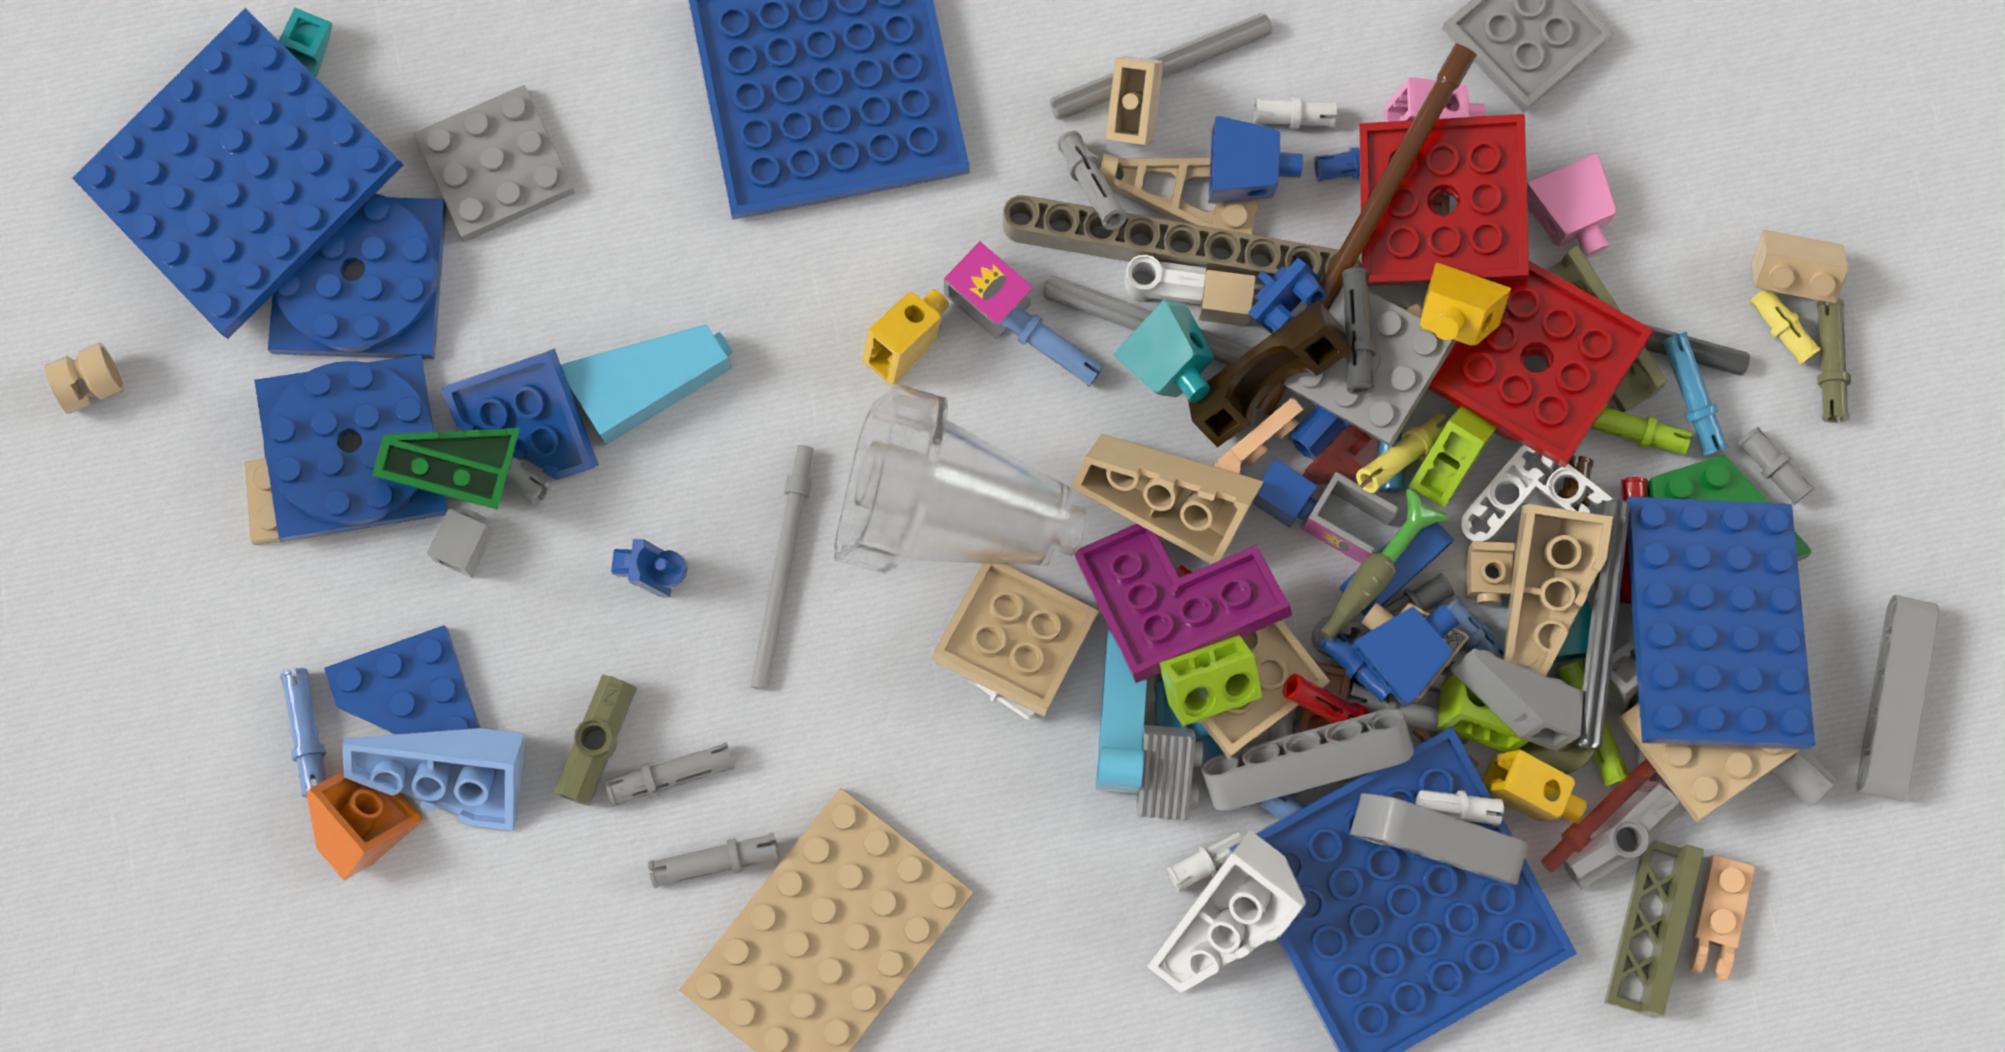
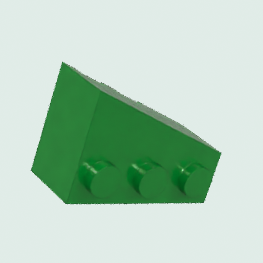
M520 428L383 434L372 476L498 510Z

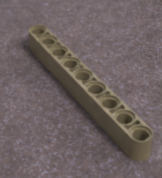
M1017 195L1010 198L1003 209V230L1005 235L1010 240L1018 243L1130 262L1138 255H1149L1159 262L1204 267L1206 271L1215 270L1256 276L1255 284L1266 285L1257 277L1262 271L1272 278L1282 266L1287 270L1298 257L1322 281L1339 249L1127 213V220L1121 227L1109 230L1111 235L1108 238L1098 239L1090 231L1096 227H1103L1094 207ZM1017 213H1024L1031 218V221L1025 225H1018L1011 220V217ZM1056 220H1064L1071 225V228L1065 232H1058L1051 227V224ZM1135 234H1144L1150 238L1151 242L1148 245L1139 246L1132 242L1131 237ZM1182 240L1190 245L1191 250L1186 253H1179L1170 244L1174 241ZM1216 247H1222L1229 251L1231 257L1226 260H1219L1212 255L1211 250ZM1256 254L1265 255L1271 264L1266 267L1257 266L1252 262L1251 257ZM1359 258L1353 268H1362Z

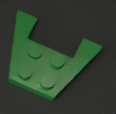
M1725 454L1653 476L1647 484L1648 498L1769 503ZM1795 532L1797 560L1800 561L1806 559L1812 551Z

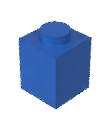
M1275 459L1260 480L1264 482L1252 504L1291 528L1297 518L1304 522L1313 510L1317 501L1311 497L1317 485Z

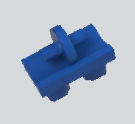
M1298 257L1287 270L1282 266L1272 278L1264 271L1257 276L1266 285L1256 294L1255 297L1259 301L1251 308L1248 314L1272 334L1295 317L1291 312L1301 301L1311 306L1318 300L1322 302L1326 298L1327 293L1319 283L1321 278Z
M633 539L632 549H615L613 552L612 574L617 577H628L629 583L639 586L658 597H670V587L679 585L685 579L688 571L687 562L681 554L672 550L664 551L645 539Z

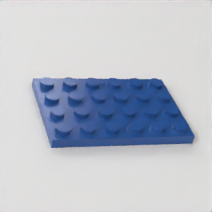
M1629 497L1626 500L1630 505L1627 548L1642 743L1811 749L1815 745L1792 504Z

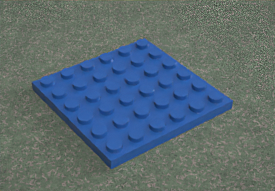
M689 0L732 220L970 174L969 162L933 0Z
M244 8L72 179L222 336L229 339L404 164L270 31Z
M1453 727L1441 731L1414 746V754L1406 762L1363 774L1255 833L1285 856L1306 901L1303 908L1286 930L1276 939L1338 1052H1403L1577 954L1525 858L1518 884L1513 885L1396 847L1372 843L1350 835L1361 793L1391 797L1415 804L1416 797L1419 791L1422 790L1456 794L1461 790L1465 791L1467 796L1492 799ZM1495 812L1497 816H1501L1500 812ZM1502 819L1499 826L1469 822L1513 837L1504 819ZM1239 843L1228 848L1231 854Z

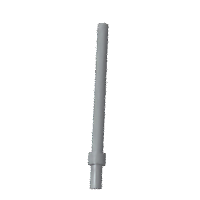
M806 445L797 446L793 472L791 476H787L784 493L788 497L750 686L754 689L767 690L804 498H808L812 481L808 479L814 448Z

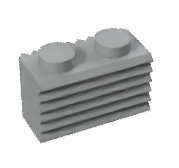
M1144 725L1142 750H1144L1141 789L1137 793V816L1188 820L1189 808L1198 807L1199 783L1192 782L1193 767H1201L1203 742L1196 741L1194 729Z

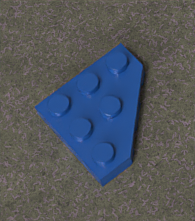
M555 348L441 387L456 427L464 431L520 428L513 456L520 461L525 459L542 468V473L556 480L593 469L599 465Z
M445 625L324 668L336 706L340 710L359 717L394 735L481 728L448 628Z

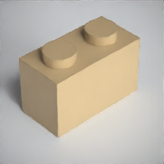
M1129 56L1115 58L1105 140L1141 145L1154 142L1164 61Z
M1762 230L1751 268L1755 288L1836 303L1848 271V264L1842 244Z

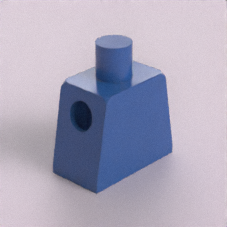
M1216 116L1211 130L1208 203L1215 204L1274 197L1279 177L1301 178L1303 154L1280 152V131L1277 129Z
M1443 604L1427 618H1424L1412 606L1358 638L1351 647L1402 706L1406 707L1418 696L1453 653L1450 646L1443 640V637L1455 628L1459 621Z

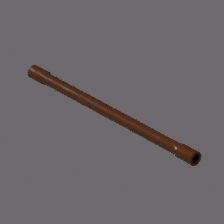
M1458 43L1454 44L1437 74L1435 84L1320 284L1326 291L1327 296L1321 303L1327 310L1330 309L1343 286L1342 272L1354 267L1455 89L1460 86L1477 54L1469 48ZM1286 379L1266 394L1257 406V409L1269 416L1272 414L1286 390L1283 385Z

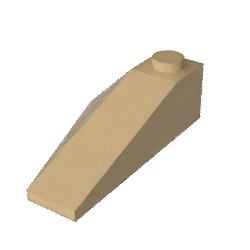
M1533 504L1522 505L1503 660L1527 666L1531 671L1547 676L1580 607L1583 606L1597 574L1601 571L1607 559L1613 521L1612 516Z

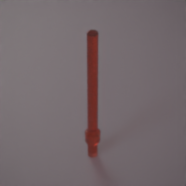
M1645 758L1579 823L1573 822L1561 834L1562 840L1541 859L1542 865L1548 871L1553 873L1574 852L1580 853L1592 841L1591 835L1657 772L1649 760Z

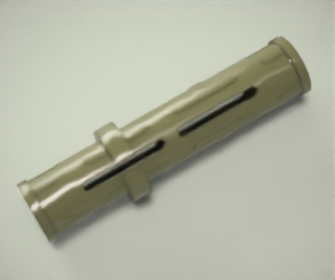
M1837 299L1836 303L1829 302V305H1826V301L1817 302L1821 348V374L1817 376V385L1822 388V420L1828 423H1838L1837 417H1840L1841 422L1850 419L1847 386L1851 384V375L1846 372L1844 301L1841 299Z

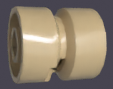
M101 342L80 350L75 360L66 356L45 365V373L52 392L67 414L90 406L93 397L104 400L124 390L118 369L108 350Z

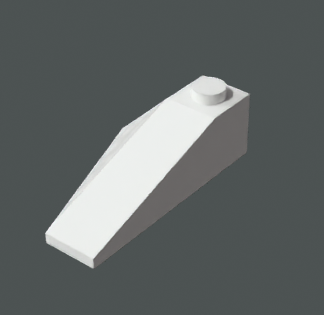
M1249 830L1147 967L1182 993L1217 973L1221 967L1233 960L1241 959L1250 954L1259 945L1268 940L1271 942L1281 936L1306 903L1285 856Z

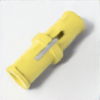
M1762 290L1749 301L1771 327L1772 330L1769 333L1772 337H1779L1798 361L1799 365L1809 360L1821 350L1798 322L1801 319L1796 312L1792 314L1775 292Z

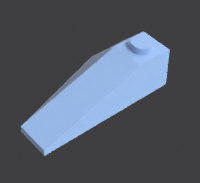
M477 728L345 738L343 741L344 778L391 796L401 793L422 801L420 807L430 811H434L435 807L459 815L457 821L470 826L513 831L524 770V733Z

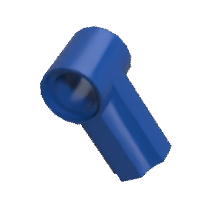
M1316 405L1289 435L1288 439L1302 455L1315 461L1343 429L1347 431L1352 425Z

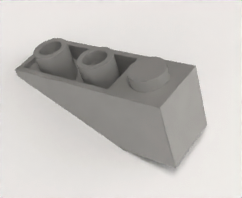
M1475 648L1451 665V671L1520 738L1553 751H1558L1581 736L1584 691L1569 686L1560 679L1546 677L1531 671L1527 666L1510 663L1495 657L1489 651L1477 650Z

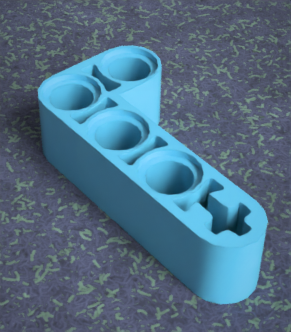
M1109 628L1107 630L1096 790L1139 793L1142 784L1144 761L1142 746L1147 679L1135 683Z

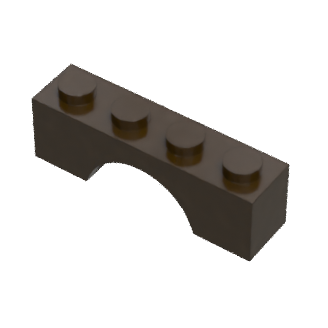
M1319 300L1206 381L1210 386L1209 393L1198 402L1191 403L1188 400L1192 422L1218 448L1250 425L1254 411L1261 400L1280 382L1299 373H1311L1318 376L1349 354L1350 349L1343 326Z

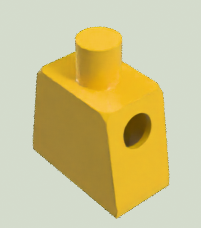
M1436 263L1424 300L1419 326L1434 332L1442 340L1454 339L1468 345H1477L1499 327L1511 288Z
M931 289L922 299L914 292H908L868 329L862 361L893 387L937 338L942 318L940 315L949 307L947 299L934 289Z
M1522 750L1492 755L1482 779L1492 799H1502L1504 806L1535 820L1546 821L1563 817L1577 823L1586 809L1587 801L1571 793L1575 785L1574 778Z

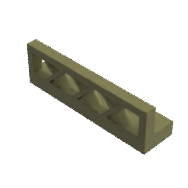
M1578 245L1568 250L1560 262L1546 269L1621 311ZM1645 347L1613 395L1612 400L1622 412H1627L1653 397L1668 382Z
M1654 840L1640 856L1604 1003L1653 1018L1664 1016L1704 849L1691 845H1685L1680 848ZM1653 851L1675 857L1671 875L1660 881L1657 880L1649 866ZM1647 877L1652 885L1644 889ZM1669 881L1667 892L1665 893L1661 885ZM1655 890L1663 903V909L1660 916L1648 922L1639 906L1642 896ZM1636 918H1638L1642 926L1634 930ZM1659 922L1657 934H1655L1651 926ZM1645 930L1653 944V950L1650 957L1638 963L1629 948L1633 936ZM1627 959L1632 967L1624 971ZM1649 964L1647 975L1645 976L1641 968ZM1633 972L1636 973L1643 985L1640 1003L1617 996L1621 979Z

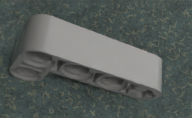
M1361 793L1350 832L1351 836L1365 841L1396 847L1513 885L1518 884L1528 843L1520 839L1403 800Z

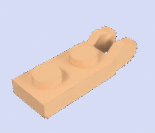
M1289 399L1213 464V467L1240 474L1241 462L1245 460L1250 466L1265 454L1268 448L1264 443L1276 434L1281 440L1299 425L1295 417L1303 408L1295 399Z
M1718 855L1710 856L1692 938L1695 940L1689 964L1691 972L1702 973L1707 962L1709 943L1721 946L1715 967V976L1720 980H1728L1734 962L1735 949L1738 948L1755 870L1754 865Z

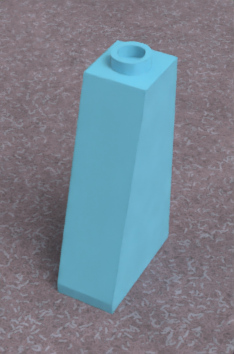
M707 324L567 362L561 366L571 392L604 444L607 445L729 371L731 366L727 356L732 353V350L720 332L713 335Z

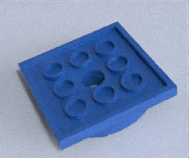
M375 193L272 295L268 351L271 354L376 358H400L421 355L422 359H435L446 203L444 199L394 198ZM358 261L365 265V271L361 278L352 281L344 278L343 271H345L349 264Z
M421 355L367 363L359 361L334 362L314 368L308 372L254 380L264 441V455L268 467L280 542L446 515L445 496L372 476L383 434L434 432ZM347 432L356 434L362 439L360 448L351 453L341 451L338 447L339 439Z

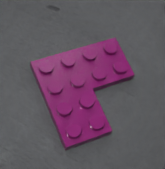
M1134 524L1073 551L1081 573L1135 683L1161 673L1160 662L1238 635L1242 638L1292 616L1291 607L1257 545L1179 578L1157 534L1139 524Z

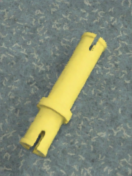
M1435 413L1419 427H1411L1402 435L1401 441L1397 442L1367 466L1358 470L1356 479L1359 485L1372 478V481L1362 489L1368 493H1374L1416 459L1422 460L1427 457L1447 422L1440 428L1437 427V424L1443 421L1446 416L1441 413Z

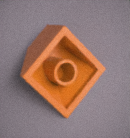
M344 770L313 786L306 793L317 850L344 881L374 864L424 819L403 794L398 793L391 796L344 778Z

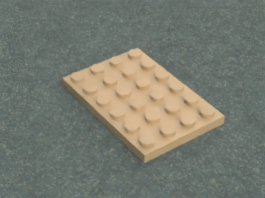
M840 788L681 986L679 991L755 1052H851L974 892Z

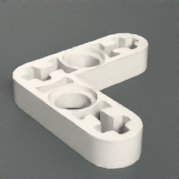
M1523 445L1464 513L1461 519V528L1463 534L1471 543L1472 541L1493 542L1522 510V505L1527 504L1537 491L1541 492L1561 509L1576 511L1574 507L1583 501L1588 490L1592 494L1587 498L1597 508H1601L1606 501L1613 499L1570 464L1563 468L1542 456L1541 461L1548 470L1553 472L1555 465H1558L1560 468L1553 472L1547 484L1543 485L1541 482L1547 479L1544 473L1535 467L1530 471L1526 470L1528 464L1525 458L1528 455L1536 458L1539 453ZM1565 477H1571L1579 484L1577 493L1568 499L1561 498L1555 493L1557 482ZM1507 483L1517 486L1519 497L1513 504L1503 505L1497 501L1496 492L1499 487ZM1490 501L1497 511L1504 514L1503 517L1498 519L1497 515L1493 513L1487 521L1490 527L1489 532L1485 534L1479 531L1475 535L1472 534L1475 529L1471 523L1472 520L1475 518L1481 521L1485 519L1490 510L1484 505ZM1580 505L1579 512L1591 513L1585 505Z

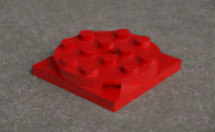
M1525 114L1442 118L1437 120L1361 253L1362 268L1369 271V286L1429 285L1436 263L1489 281L1529 279ZM1413 120L1359 123L1361 211ZM1446 194L1454 197L1457 204L1451 213L1443 216L1433 209V204L1436 198Z
M1529 260V279L1492 281L1511 288L1499 327L1477 345H1468L1456 340L1427 389L1458 407L1463 406L1497 427L1494 431L1495 434L1520 442L1565 468L1596 420L1607 409L1615 391L1652 337L1653 329ZM1532 355H1538L1546 360L1548 367L1541 372H1530L1526 368L1524 361Z

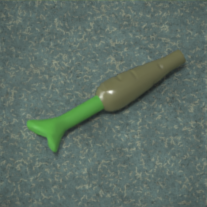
M1406 490L1408 506L1406 522L1381 553L1371 554L1363 561L1342 594L1330 619L1320 630V633L1329 641H1334L1342 629L1384 591L1394 578V563L1417 533L1431 524L1449 520L1444 512L1424 506L1419 494L1414 490Z

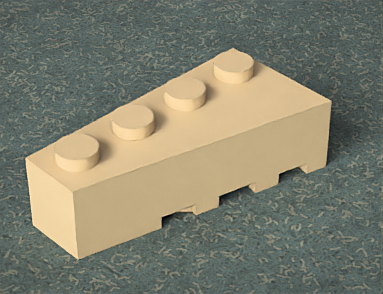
M1101 434L1085 456L1071 488L1213 564L1222 560L1264 481Z

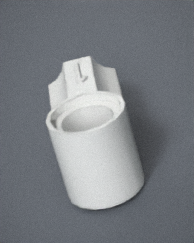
M1138 255L1128 263L1124 279V289L1128 296L1139 302L1149 301L1154 298L1201 305L1206 268L1159 262L1152 256ZM1138 272H1146L1152 276L1154 281L1148 285H1141L1132 276Z

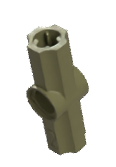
M602 674L584 720L575 730V742L554 790L555 794L576 803L590 806L608 759L616 751L617 737L637 687L615 677ZM596 730L604 731L606 733L604 745L598 750H588L585 744L587 736Z

